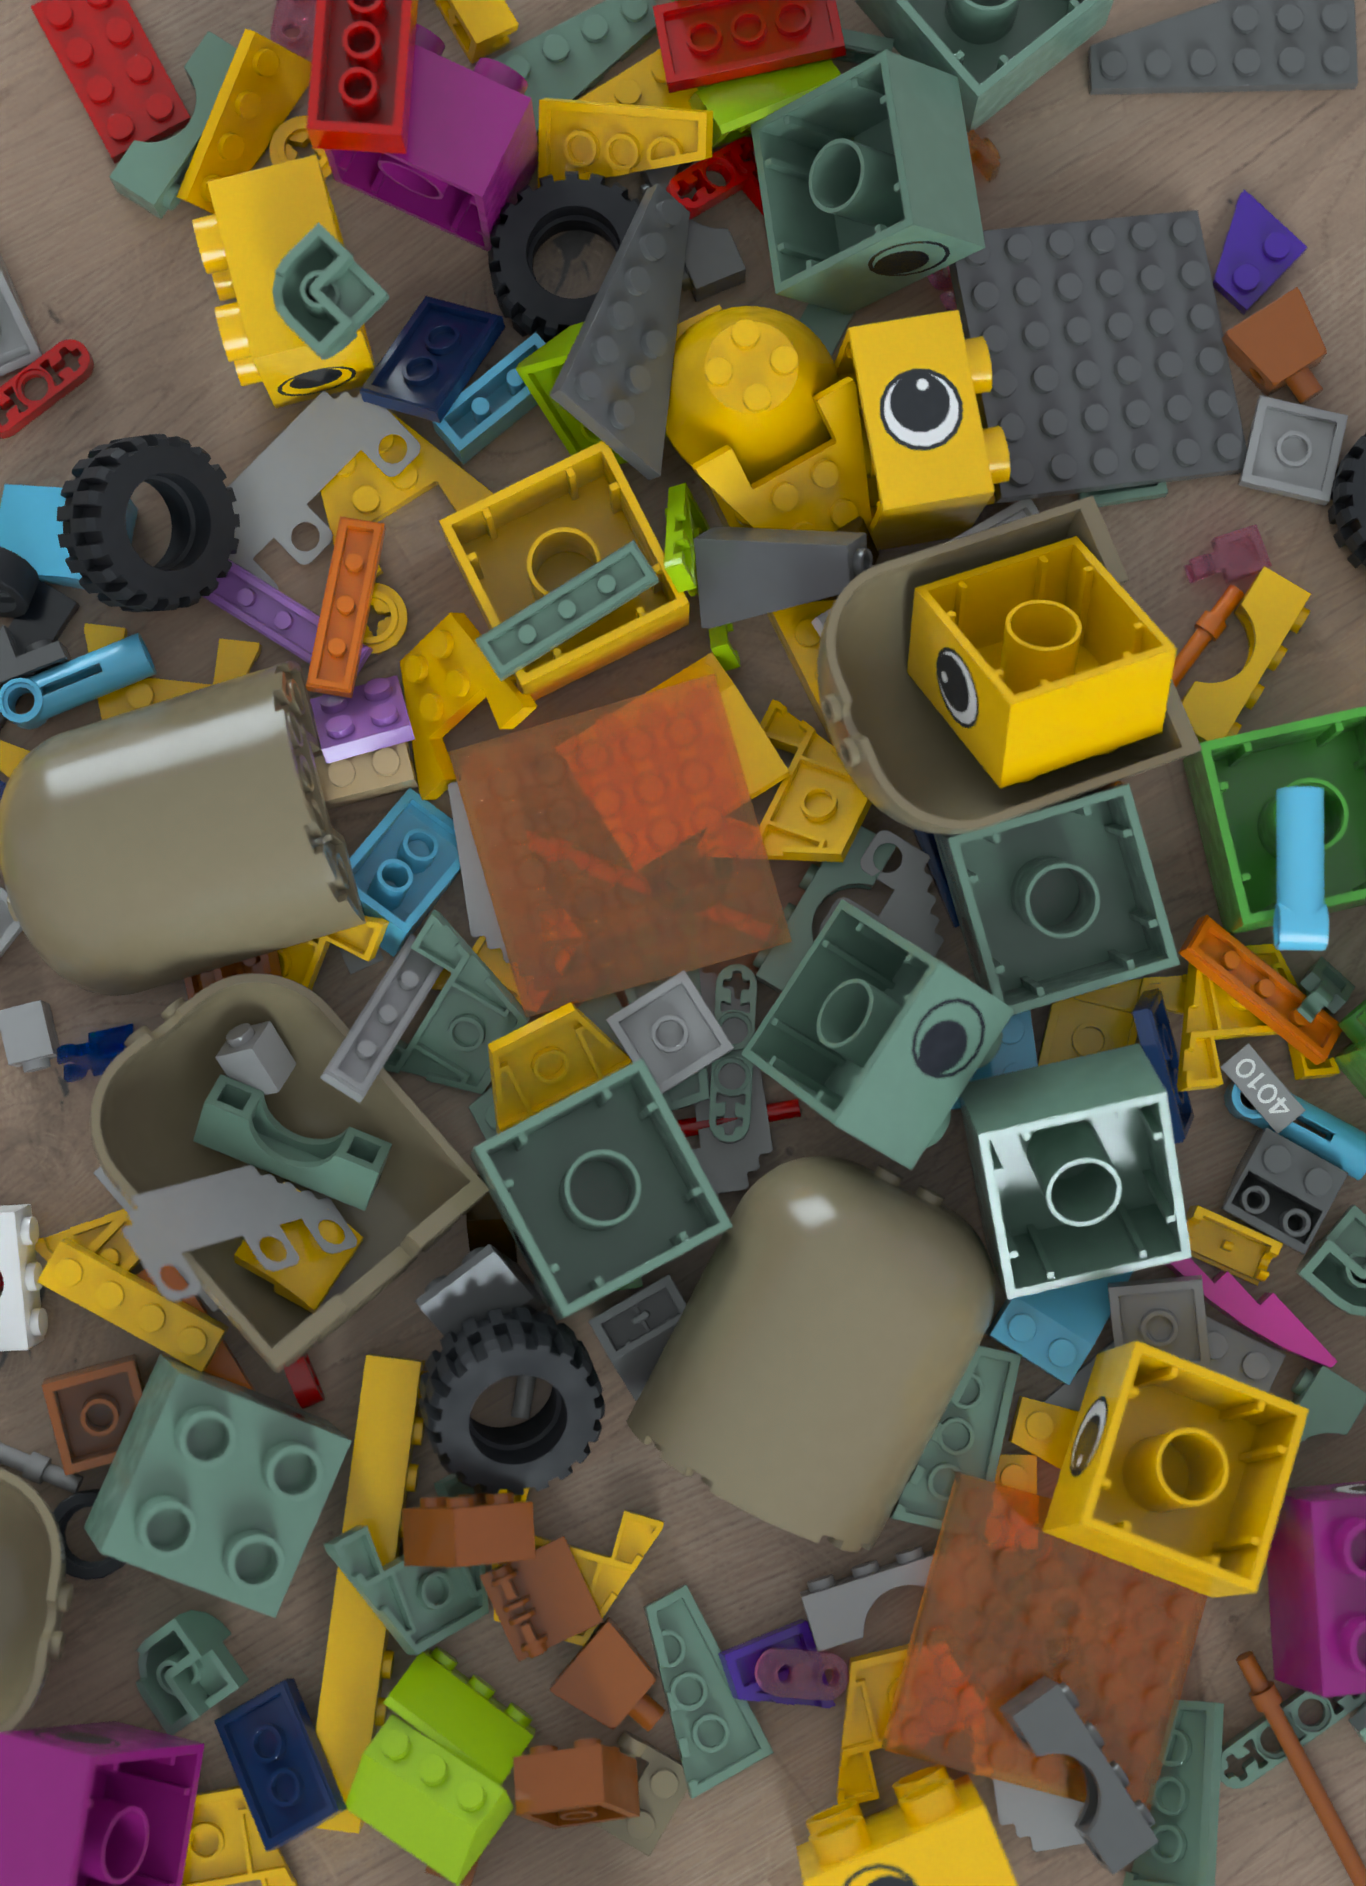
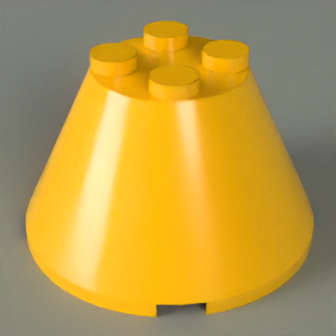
M739 306L714 312L690 326L675 343L665 433L672 446L689 465L723 446L729 445L733 449L751 485L830 439L831 436L812 397L839 382L832 357L819 337L810 328L781 311L759 306Z

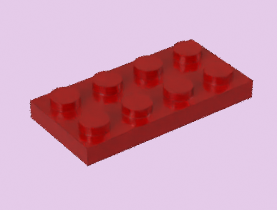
M42 0L30 6L114 164L120 162L134 140L158 142L186 127L191 117L127 0Z
M678 0L652 6L669 93L846 55L836 0Z

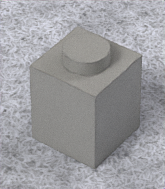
M39 1000L0 1010V1031L8 1065L23 1067L24 1073H29L51 1067L50 1059L62 1056L49 1003Z
M270 1021L254 1025L243 1023L236 1026L226 1035V1042L215 1056L227 1077L264 1091V1095L279 1092L297 1064Z

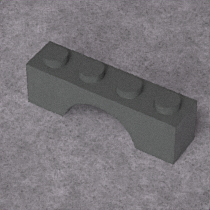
M694 162L640 171L645 184L640 186L642 197L648 188L657 183L666 189L668 183L676 174L689 168ZM690 219L682 290L685 292L691 289L695 301L698 302L745 283L746 268L729 228H711Z
M1043 1676L999 1709L1023 1747L1037 1757L1047 1754H1065L1074 1757L1079 1763L1085 1776L1087 1794L1084 1808L1074 1826L1097 1862L1114 1875L1159 1842L1150 1828L1155 1824V1820L1146 1806L1139 1799L1134 1802L1126 1791L1125 1787L1130 1785V1781L1121 1767L1114 1760L1109 1763L1101 1752L1100 1748L1105 1745V1742L1097 1729L1089 1721L1084 1724L1075 1709L1080 1706V1703L1065 1682L1058 1684Z

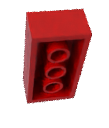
M316 0L306 128L314 149L407 154L418 0Z

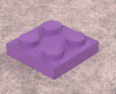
M397 675L388 678L372 679L366 684L354 687L352 698L323 694L320 697L310 699L326 764L415 739Z

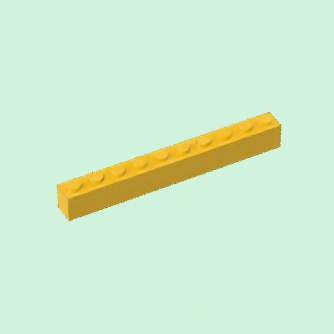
M367 1354L342 1533L355 1526H367L381 1565L384 1566L399 1557L401 1538H403L402 1508H406L408 1491L415 1492L417 1487L419 1464L411 1462L414 1445L421 1446L423 1442L425 1424L423 1418L418 1417L419 1400L422 1398L419 1385L421 1375L428 1371H424L425 1360ZM337 1567L316 1733L346 1803L363 1752L374 1739L377 1726H383L386 1722L388 1706L383 1703L386 1698L381 1697L383 1679H391L395 1651L387 1650L388 1629L341 1569ZM345 1810L315 1828L359 1834L364 1826V1821L348 1810Z

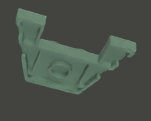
M434 909L410 948L450 971L451 975L410 1043L399 1040L383 1068L386 1071L398 1074L400 1071L424 1076L426 1081L483 1095L491 1082L488 1044L526 1025L531 1015L444 916Z
M456 1473L433 1483L438 1496H448L449 1498L459 1497V1494L474 1493V1488H469L458 1481ZM355 1526L323 1544L326 1552L406 1654L418 1655L489 1613L488 1594L479 1577L486 1573L485 1564L465 1567L404 1566L403 1554L382 1566L367 1526Z

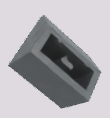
M1268 1128L1259 1129L1256 1131L1235 1170L1221 1209L1305 1255L1349 1173Z
M491 1244L469 1252L463 1258L461 1266L448 1276L443 1275L431 1281L426 1286L425 1293L415 1300L419 1308L444 1336L449 1331H453L455 1334L463 1330L461 1322L473 1316L476 1321L487 1318V1311L501 1308L502 1314H512V1308L514 1307L528 1308L531 1317H535L537 1312H543L548 1308L520 1265Z
M670 1274L588 1321L635 1401L638 1400L687 1305Z

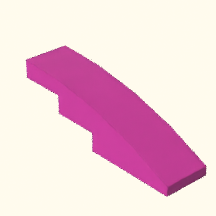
M1191 1258L1165 1264L1177 1277L1202 1275L1204 1301L1238 1326L1273 1346L1328 1368H1332L1338 1362L1274 1293L1265 1292L1255 1301L1228 1271H1220L1214 1278L1210 1279Z

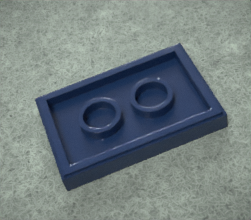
M425 296L359 390L363 401L441 423L505 329L503 317Z
M1159 988L1142 993L1132 1014L1141 1047L1167 1092L1174 1144L1184 1142L1194 1119V1113L1188 1091L1178 1092L1179 1056L1162 991H1159Z
M294 1678L284 1679L214 1720L266 1852L280 1848L347 1810Z

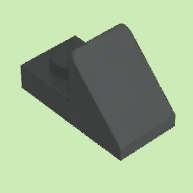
M5 625L0 627V689L11 679L29 678L71 660L67 648L59 640L52 643L51 639H44L30 644L25 648L27 653L21 655L13 633Z

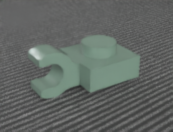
M1321 956L1309 968L1300 982L1308 996L1296 1010L1310 1023L1323 1007H1327L1335 1014L1347 1002L1355 986Z

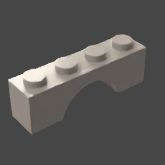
M954 1534L939 1540L941 1548L924 1553L922 1546L913 1547L896 1553V1562L879 1567L878 1561L874 1560L852 1567L853 1575L835 1581L833 1574L808 1581V1590L800 1592L818 1652L863 1638L865 1619L872 1604L882 1594L898 1586L917 1585L926 1587L940 1595L952 1609L997 1595L980 1540L975 1537L968 1539L966 1535Z

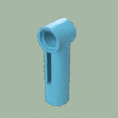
M136 633L29 678L11 679L0 689V712L5 718L20 728L35 729L45 724L48 718L156 674V669L143 638L139 633ZM23 694H33L35 700L33 708L26 714H17L15 709L17 699Z
M1305 786L1276 789L1277 903L1273 917L1274 946L1276 950L1325 951L1329 935V916L1327 905L1324 903V789Z
M1231 1081L1226 1087L1224 1094L1225 1106L1229 1113L1235 1118L1248 1121L1261 1129L1268 1128L1274 1131L1257 1109L1251 1110L1242 1104L1240 1099L1241 1091ZM1292 1094L1306 1110L1296 1120L1326 1136L1322 1138L1294 1122L1284 1128L1279 1135L1349 1173V1176L1359 1181L1366 1173V1133Z

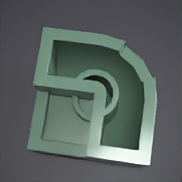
M320 223L285 255L275 270L272 294L276 311L284 323L323 360L335 356L357 337L356 332L389 300L388 293L354 261L353 255Z
M1350 1205L1321 1240H1317L1299 1263L1296 1273L1333 1306L1347 1314L1365 1317L1366 1214L1356 1205Z
M190 1610L179 1614L146 1638L136 1650L140 1653L138 1659L140 1679L135 1684L143 1700L168 1735L176 1734L249 1681L222 1642L232 1633L220 1620L206 1612Z

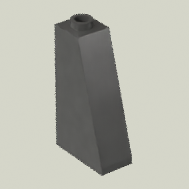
M722 526L710 528L694 538L701 628H713L841 594L854 578L872 567V553L867 548L866 533Z

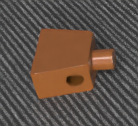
M1298 287L1227 330L1221 340L1226 346L1228 357L1263 394L1269 396L1285 385H1288L1300 405L1323 391L1322 386L1311 369L1317 366L1327 354L1326 347Z
M609 1616L552 1682L549 1689L557 1697L612 1730H615L623 1719L629 1715L649 1732L666 1711L646 1693L657 1680L656 1672Z

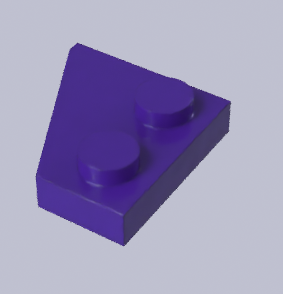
M1245 189L1237 199L1230 228L1222 248L1220 261L1212 281L1213 287L1243 315L1249 311L1307 249V246Z
M797 1620L718 1653L732 1696L735 1699L757 1702L768 1701L789 1705H810L821 1708L836 1706L807 1620Z

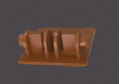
M565 1536L535 1549L536 1559L507 1562L479 1576L518 1662L528 1657L530 1659L546 1652L547 1648L604 1622Z

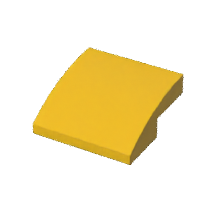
M302 1219L281 1224L279 1226L299 1255V1262L291 1267L269 1271L261 1265L244 1239L234 1254V1262L274 1284L275 1293L311 1313L317 1311L363 1242V1237L348 1225L357 1239L356 1246L330 1254L319 1246ZM322 1220L319 1223V1233L326 1241L332 1244H340L344 1241V1231L337 1223L331 1220ZM264 1237L260 1240V1250L268 1259L280 1262L286 1258V1248L279 1240L273 1237Z

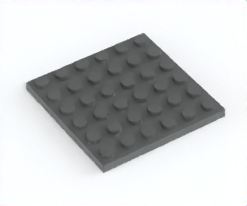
M1198 210L985 230L983 235L986 248L949 265L964 339L983 336L990 354L992 389L987 393L975 394L982 429L1001 426L1009 450L1010 479L1008 482L993 484L996 503L1241 473L1247 448L1227 350L1221 340L1223 331Z

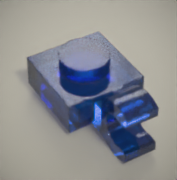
M133 1023L88 1033L87 1043L65 1044L58 1047V1065L68 1062L73 1063L64 1065L65 1082H75L83 1079L89 1069H91L93 1076L103 1075L111 1062L127 1048L124 1042L136 1031Z

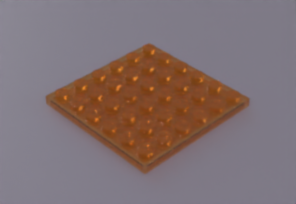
M715 674L449 751L526 1018L558 1009L569 1002L572 1004L580 1003L674 976L683 970L688 972L792 942Z
M956 1472L881 1747L893 1753L1085 1803L1087 1794L1086 1780L1082 1768L1076 1759L1065 1754H1047L1037 1757L1023 1747L999 1709L1037 1680L1046 1676L1058 1684L1065 1682L1080 1703V1706L1075 1709L1084 1724L1087 1721L1091 1722L1105 1742V1745L1100 1748L1101 1752L1109 1763L1114 1760L1128 1777L1130 1785L1125 1787L1132 1800L1135 1802L1139 1799L1150 1812L1151 1802L1160 1777L1163 1758L1181 1698L1207 1595L1043 1532L1052 1498Z

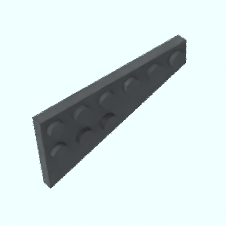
M1220 0L1091 45L1088 51L1089 94L1353 90L1358 84L1355 0Z
M658 183L646 190L549 395L649 481L661 476L690 212Z

